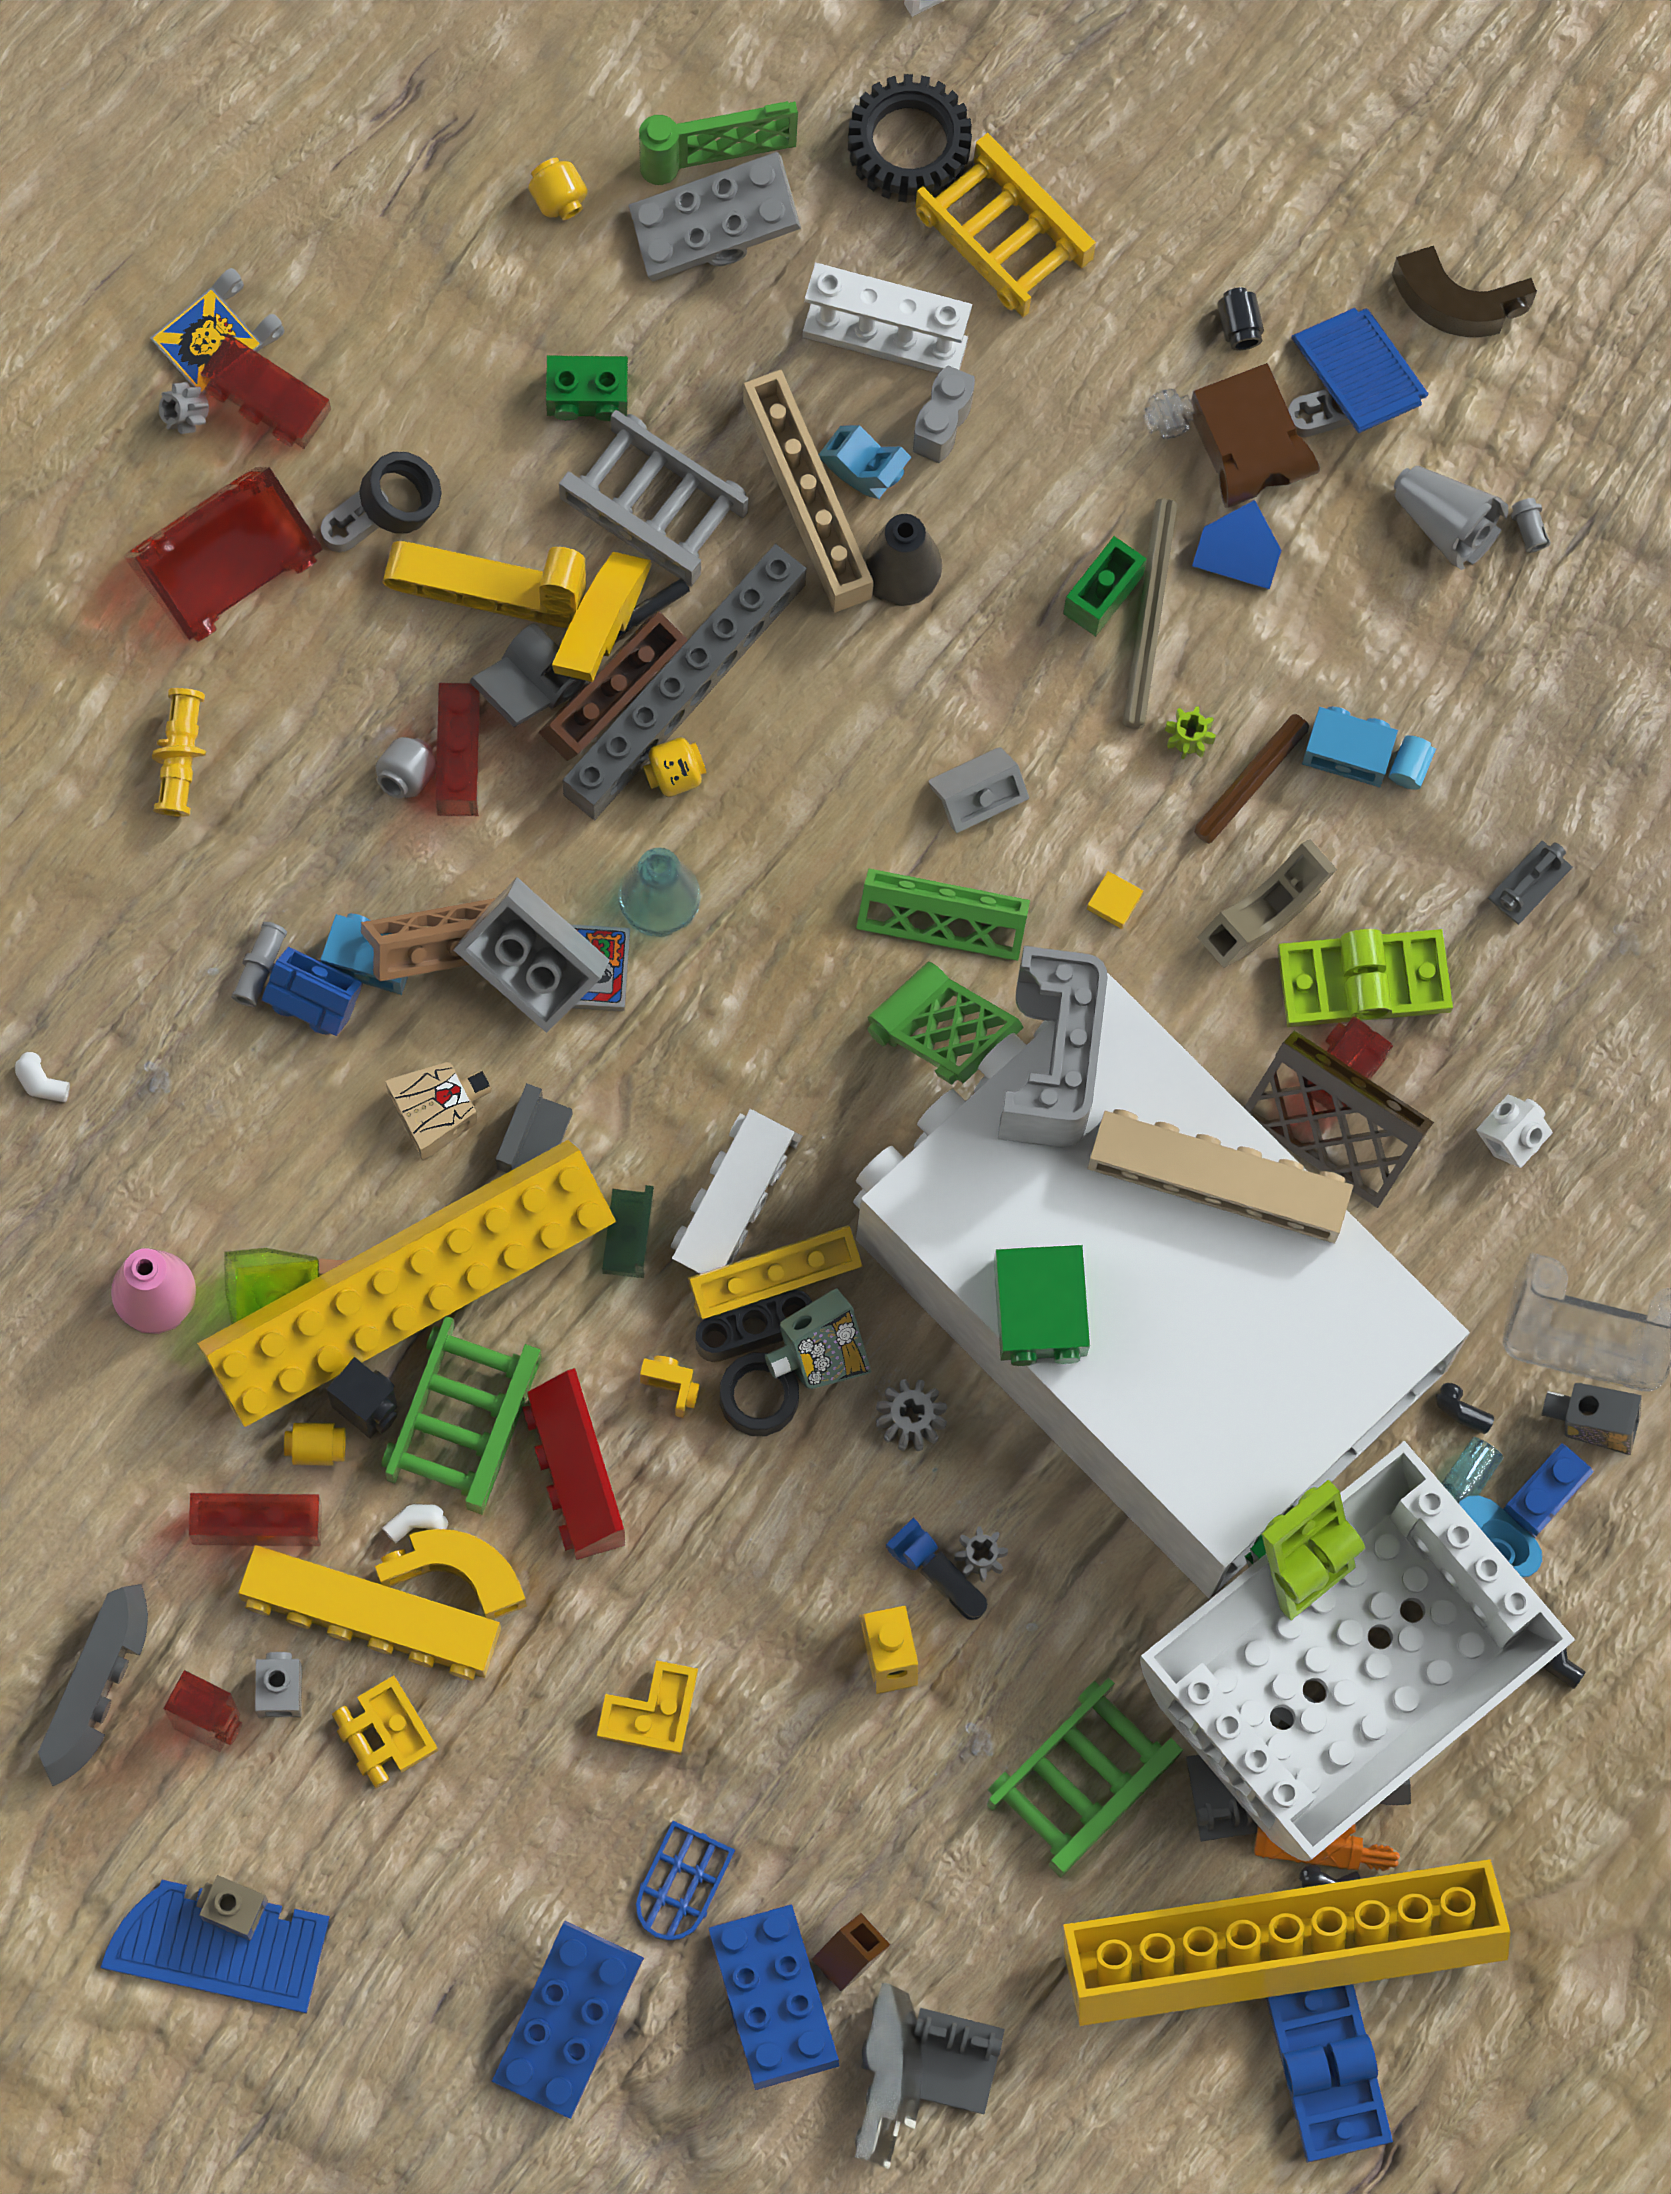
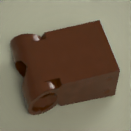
M1268 363L1193 391L1188 412L1214 469L1219 474L1221 496L1226 509L1257 497L1268 486L1289 485L1320 472V467L1314 453L1305 441L1297 435L1294 422Z

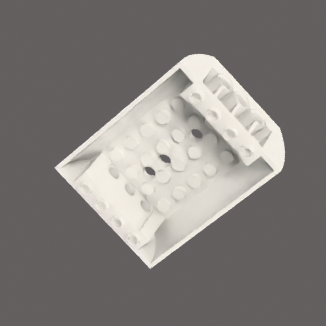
M1405 1441L1340 1493L1345 1518L1363 1540L1365 1550L1354 1558L1356 1565L1354 1570L1292 1621L1280 1610L1267 1554H1265L1142 1654L1140 1658L1144 1678L1160 1709L1268 1838L1282 1850L1302 1861H1310L1575 1641L1574 1637ZM1405 1601L1418 1603L1423 1610L1422 1619L1414 1623L1403 1619L1400 1614L1401 1604ZM1375 1627L1385 1629L1391 1638L1390 1646L1385 1649H1376L1371 1646L1367 1636L1369 1630ZM1306 1682H1320L1326 1690L1325 1699L1320 1703L1309 1702L1304 1697L1302 1690ZM1278 1707L1288 1709L1294 1719L1292 1727L1287 1730H1280L1274 1727L1270 1721L1271 1711Z

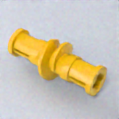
M171 688L168 691V697L172 700L169 721L166 723L165 734L167 739H159L157 745L162 748L155 749L152 752V759L162 764L159 778L161 780L159 802L154 804L153 811L166 816L185 817L190 816L191 808L187 807L189 785L192 783L193 758L206 756L205 750L194 746L199 730L197 725L200 702H204L205 694L193 689Z

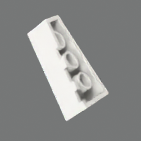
M752 1109L749 1110L746 1116L740 1113L729 1133V1136L733 1137L734 1140L728 1152L720 1151L710 1169V1173L715 1176L708 1190L700 1189L690 1208L695 1213L688 1228L682 1225L671 1244V1248L676 1250L672 1259L700 1274L732 1264L748 1235V1230L745 1229L748 1222L753 1223L766 1203L768 1193L765 1190L768 1184L773 1186L776 1180H779L786 1167L787 1156L784 1154L788 1146L796 1149L803 1137Z

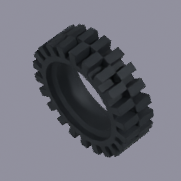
M904 74V80L901 83H897L896 76L887 78V85L885 87H882L880 82H877L872 86L871 94L869 95L865 91L860 97L859 106L855 104L852 118L849 121L848 131L850 162L852 167L857 166L856 175L860 180L868 179L867 187L874 192L877 187L882 188V197L890 199L891 194L896 193L899 194L898 202L907 203V195H915L916 202L917 190L923 186L935 198L941 194V187L944 186L947 189L954 183L955 177L960 178L963 175L965 164H968L972 140L971 119L967 118L965 104L958 105L959 96L953 90L947 95L945 93L946 85L940 81L933 87L929 85L930 77L921 75L920 83L913 82V74ZM912 108L925 111L935 117L942 125L946 134L947 143L942 154L934 162L925 167L915 169L901 168L886 161L875 147L873 132L878 122L887 114L899 109Z

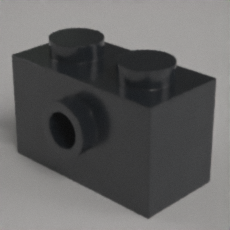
M355 1357L327 1388L331 1407L370 1439L377 1431L383 1434L397 1418L398 1414L394 1412L398 1407L393 1389L395 1387L394 1384L379 1371L375 1370L372 1372Z

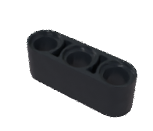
M790 1290L705 1318L697 1326L695 1334L696 1350L706 1361L719 1362L784 1341L780 1330L781 1322L786 1319L783 1310L787 1306L794 1304L804 1308L811 1304L812 1300L803 1291ZM749 1318H759L765 1323L766 1328L760 1334H750L743 1328V1323ZM710 1331H719L725 1336L726 1341L720 1347L713 1348L704 1343L703 1337Z

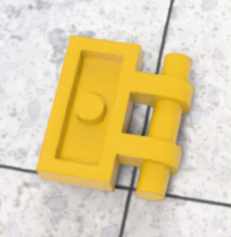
M394 1675L357 1697L365 1711L363 1714L353 1718L347 1706H343L332 1713L339 1727L337 1730L339 1737L343 1743H349L359 1760L356 1764L363 1776L368 1775L375 1788L384 1785L390 1780L382 1767L389 1760L393 1759L402 1773L439 1751ZM371 1726H374L384 1743V1746L376 1751L372 1750L363 1735V1732Z

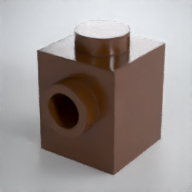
M860 1913L843 1926L811 1960L821 1969L825 1977L842 1991L859 1978L891 1944Z

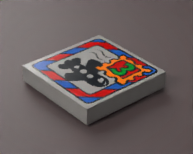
M571 925L610 960L602 978L572 1008L625 1011L630 928Z

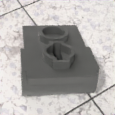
M533 623L523 629L512 640L501 658L502 660L474 675L470 683L513 727H516L549 707L552 710L567 701L586 681L554 673L552 663L559 650V646L537 624Z

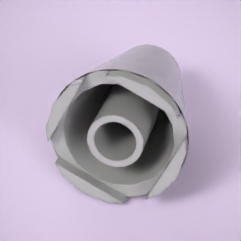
M1415 466L1411 470L1406 468L1399 474L1394 483V488L1396 489L1395 499L1449 562L1460 570L1465 569L1463 564L1465 561L1472 565L1476 563L1495 542L1501 532V529L1496 526L1500 515L1507 519L1508 504L1501 500V498L1421 466Z

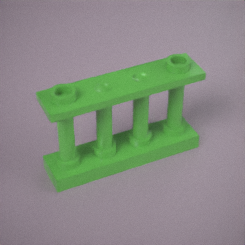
M445 1316L441 1327L434 1325L430 1333L426 1349L432 1352L397 1443L393 1444L390 1442L388 1444L381 1466L387 1468L385 1471L387 1481L394 1484L400 1470L403 1469L462 1490L461 1495L467 1497L465 1500L467 1510L483 1515L522 1413V1406L525 1405L527 1392L531 1389L542 1360L541 1349L525 1344L521 1355L514 1353L511 1357L452 1336L455 1329L453 1318ZM445 1352L505 1372L506 1377L511 1379L506 1394L499 1392L496 1396L437 1375ZM430 1391L490 1411L491 1416L497 1418L492 1432L484 1431L483 1435L422 1414ZM419 1430L477 1451L476 1456L482 1458L476 1473L469 1471L468 1474L407 1453L415 1431Z
M1109 1677L1101 1686L1096 1681L1092 1682L1077 1698L1082 1705L1012 1776L1004 1772L988 1789L992 1796L989 1798L987 1806L992 1811L1005 1801L1052 1847L1050 1852L1055 1857L1050 1861L1049 1867L1060 1878L1177 1760L1183 1751L1172 1738L1163 1746L1158 1741L1152 1743L1106 1698L1115 1684ZM1093 1709L1141 1755L1139 1760L1144 1766L1134 1776L1128 1771L1123 1774L1076 1728ZM1063 1739L1112 1786L1109 1790L1114 1796L1103 1807L1098 1802L1093 1804L1046 1758ZM1033 1770L1082 1816L1080 1821L1085 1826L1074 1837L1068 1832L1064 1835L1016 1788Z

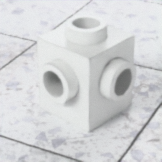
M1509 1094L1476 1129L1494 1157L1519 1168L1539 1150L1540 1146L1553 1133L1544 1120L1546 1115L1544 1110L1531 1099L1523 1101Z

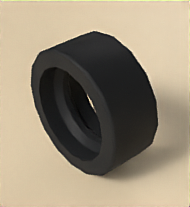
M391 452L380 457L365 474L361 481L359 494L361 506L368 518L377 526L392 533H410L421 528L436 511L440 504L442 491L440 480L435 471L421 457L409 452ZM396 473L402 475L415 485L421 499V506L417 511L404 512L387 502L380 487V479L384 474Z
M752 1352L737 1358L726 1368L720 1382V1407L725 1419L736 1430L749 1436H768L781 1431L793 1419L798 1408L799 1383L794 1370L777 1377L784 1389V1401L780 1409L773 1415L766 1418H752L745 1415L738 1408L734 1399V1389L738 1380L754 1370L771 1373L765 1360V1355L768 1353Z

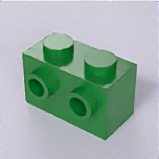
M547 355V416H554L564 421L575 420L579 416L595 417L601 421H611V415L615 410L627 416L628 356Z

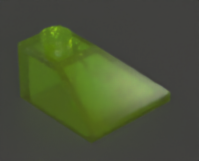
M270 1248L224 1252L225 1294L231 1324L319 1277V1259L314 1256Z

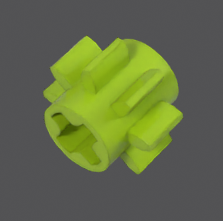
M1198 706L1195 707L1193 712L1186 713L1181 708H1178L1176 712L1177 723L1173 721H1167L1165 731L1174 734L1169 738L1167 747L1168 749L1176 747L1181 752V759H1185L1187 754L1196 753L1200 758L1203 757L1205 752L1203 743L1214 744L1216 735L1207 731L1212 727L1214 719L1213 717L1205 719L1199 713L1200 709ZM1187 728L1195 730L1193 738L1185 736Z

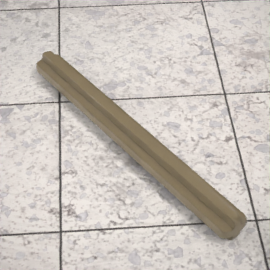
M1158 499L1154 509L1123 724L1126 727L1141 729L1145 726L1177 511V503L1170 499Z

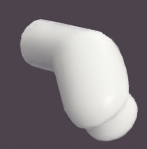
M26 1052L22 1054L15 1064V1073L25 1091L33 1097L65 1103L68 1098L70 1083L47 1078L41 1068V1058L36 1053Z
M412 1504L404 1508L384 1525L382 1529L392 1542L396 1544L414 1528H426V1530L446 1529L448 1520L443 1516V1510L436 1505Z

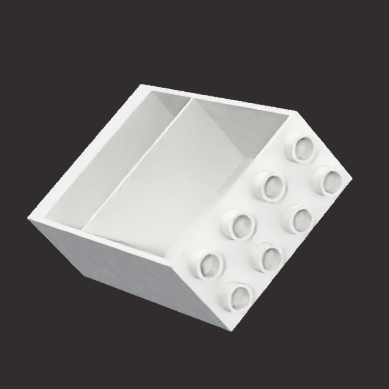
M1107 973L1108 979L1093 1103L1083 1138L1071 1147H1056L998 1139L1000 1117L1004 1108L1006 1091L1016 1092L1021 1090L1027 1084L1030 1073L1049 1075L1055 1022L1044 1020L1034 1033L1035 1038L1027 1045L1015 1033H1012L999 1042L980 1063L978 1069L985 1076L974 1089L975 1093L967 1101L954 1089H951L942 1095L923 1114L917 1125L924 1132L914 1144L915 1149L904 1158L893 1146H889L878 1154L859 1174L856 1182L863 1189L853 1201L860 1209L856 1241L1167 1557L1211 1599L1247 1564L1245 1555L1251 1552L1250 1548L1265 1531L1268 1523L1274 1517L1280 1514L1285 1515L1298 1504L1301 1496L1310 1488H1318L1327 1480L1332 1482L1448 1371L1470 1332L1347 1210L1340 1234L1334 1244L1088 1170L1087 1167L1104 1110L1113 1113L1115 1109L1132 1112L1138 1116L1139 1121L1152 1125L1155 1122L1172 1124L1180 1129L1179 1133L1195 1138L1197 1134L1215 1137L1221 1141L1220 1145L1235 1150L1240 1146L1253 1148L1262 1153V1158L1279 1162L1280 1159L1298 1162ZM1083 1245L1090 1339L1088 1355L1081 1356L1079 1362L1071 1364L1055 1363L1054 1358L1037 1359L1036 1364L1029 1366L1011 1365V1360L1000 1361L994 1274V1255L996 1249Z

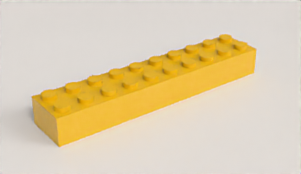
M566 1140L197 1344L235 1415L242 1425L247 1427L337 1377L354 1357L361 1363L612 1225L616 1220L580 1149L569 1140Z
M1491 1859L1063 1924L1064 1955L1079 2026L1506 1961L1509 1956L1511 1932Z

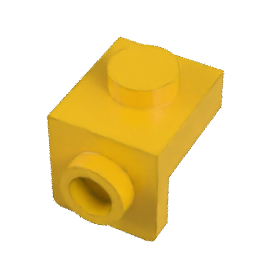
M657 1355L654 1356V1360L644 1358L640 1372V1384L679 1392L675 1416L684 1418L686 1407L694 1409L700 1384L693 1382V1369L680 1367L677 1360L666 1356Z

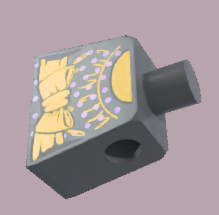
M1575 1383L1571 1396L1548 1391L1542 1416L1565 1421V1436L1568 1438L1631 1455L1641 1417L1642 1395ZM1584 1412H1592L1593 1415L1586 1416V1415H1583L1582 1413H1584Z

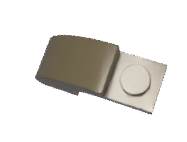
M1309 839L1301 843L1277 871L1254 892L1237 904L1221 911L1197 938L1222 967L1225 968L1254 951L1295 918L1321 892L1320 888L1337 869L1312 840Z

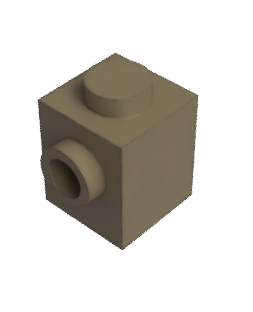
M217 1875L213 1884L207 1882L203 1887L197 1907L202 1909L200 1917L203 1921L251 1941L268 1903V1899L262 1893Z

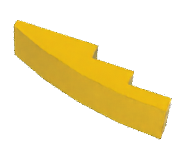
M614 551L611 553L583 597L552 663L554 673L590 682L594 681L603 656L609 657L619 631H625L651 568V560Z

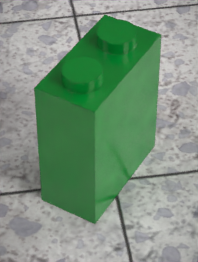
M1083 1245L996 1249L994 1255V1274L1000 1361L1011 1360V1365L1029 1366L1036 1364L1037 1359L1054 1358L1055 1363L1071 1364L1079 1362L1081 1356H1087L1090 1348Z

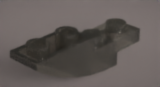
M882 1983L880 1993L875 1998L872 2007L873 2021L869 2037L866 2038L862 2046L863 2061L861 2068L875 2074L866 2094L867 2108L863 2125L856 2134L855 2158L873 2166L889 2169L899 2126L913 2129L916 2126L922 2086V2051L920 2037L914 2036L917 2018L909 1993L891 1984Z

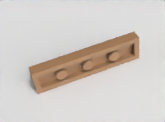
M496 898L361 922V934L374 948L373 974L379 981L470 965L454 951V948ZM383 933H393L381 936V934Z

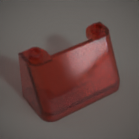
M255 467L135 546L124 555V558L185 640L194 638L196 642H199L217 630L214 623L219 619L220 614L282 572L294 569L299 574L307 570L317 562L315 555L324 549L271 468Z

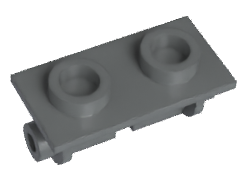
M1542 840L1494 890L1488 899L1519 925L1573 868L1563 859L1566 854L1565 849L1556 842L1549 846Z

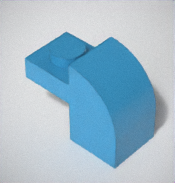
M860 425L840 426L818 454L821 461L841 480L860 493L876 499H880L887 488L895 485L904 475L903 468L911 459V456L901 446L881 447Z

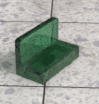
M645 1185V1192L612 1189L610 1210L616 1222L607 1228L602 1274L644 1278L654 1203V1186Z

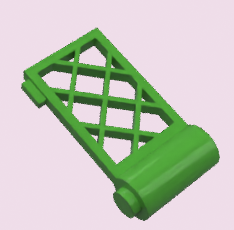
M786 101L765 105L763 108L678 124L665 115L650 116L642 122L639 128L641 175L651 184L664 185L670 183L677 176L681 168L796 147L798 122L796 102L788 103Z
M928 961L868 1016V1021L871 1025L867 1030L881 1046H885L888 1043L896 1047L899 1044L937 1067L935 1070L937 1076L952 1085L957 1080L965 1083L979 1070L978 1067L982 1060L999 1042L1012 1033L1018 1034L1024 1027L1018 1018L952 981L938 966ZM953 996L957 997L956 1005L941 1009ZM980 1012L978 1019L964 1022L965 1015ZM953 1019L952 1026L937 1029L939 1022ZM1004 1025L995 1034L986 1036L989 1028ZM927 1026L926 1033L911 1036L918 1028ZM976 1032L975 1039L960 1043L961 1036ZM950 1039L949 1046L934 1050L935 1043ZM972 1053L962 1065H956L958 1056Z

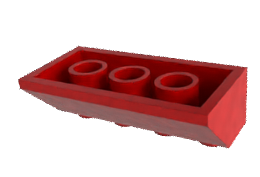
M573 1368L528 1391L529 1405L522 1406V1411L528 1430L537 1429L541 1442L540 1445L534 1446L540 1470L549 1469L553 1484L546 1486L552 1510L561 1509L565 1525L558 1526L565 1551L573 1549L576 1560L625 1546V1530L577 1372Z

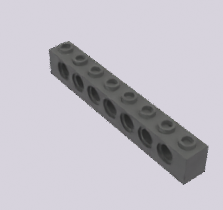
M774 544L562 780L563 796L595 821L649 761L650 749L667 741L806 586L807 568L777 544Z

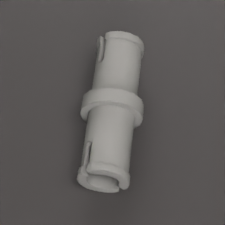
M263 922L262 929L251 953L245 954L243 959L245 967L238 985L231 996L236 1002L248 1007H256L258 997L267 977L271 975L282 941L287 935V931L283 927L272 922Z

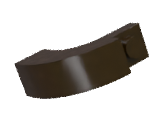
M1434 245L1396 257L1392 270V276L1402 298L1418 317L1438 330L1463 337H1486L1500 334L1505 316L1512 319L1528 312L1537 293L1532 278L1490 291H1473L1463 288L1446 274Z

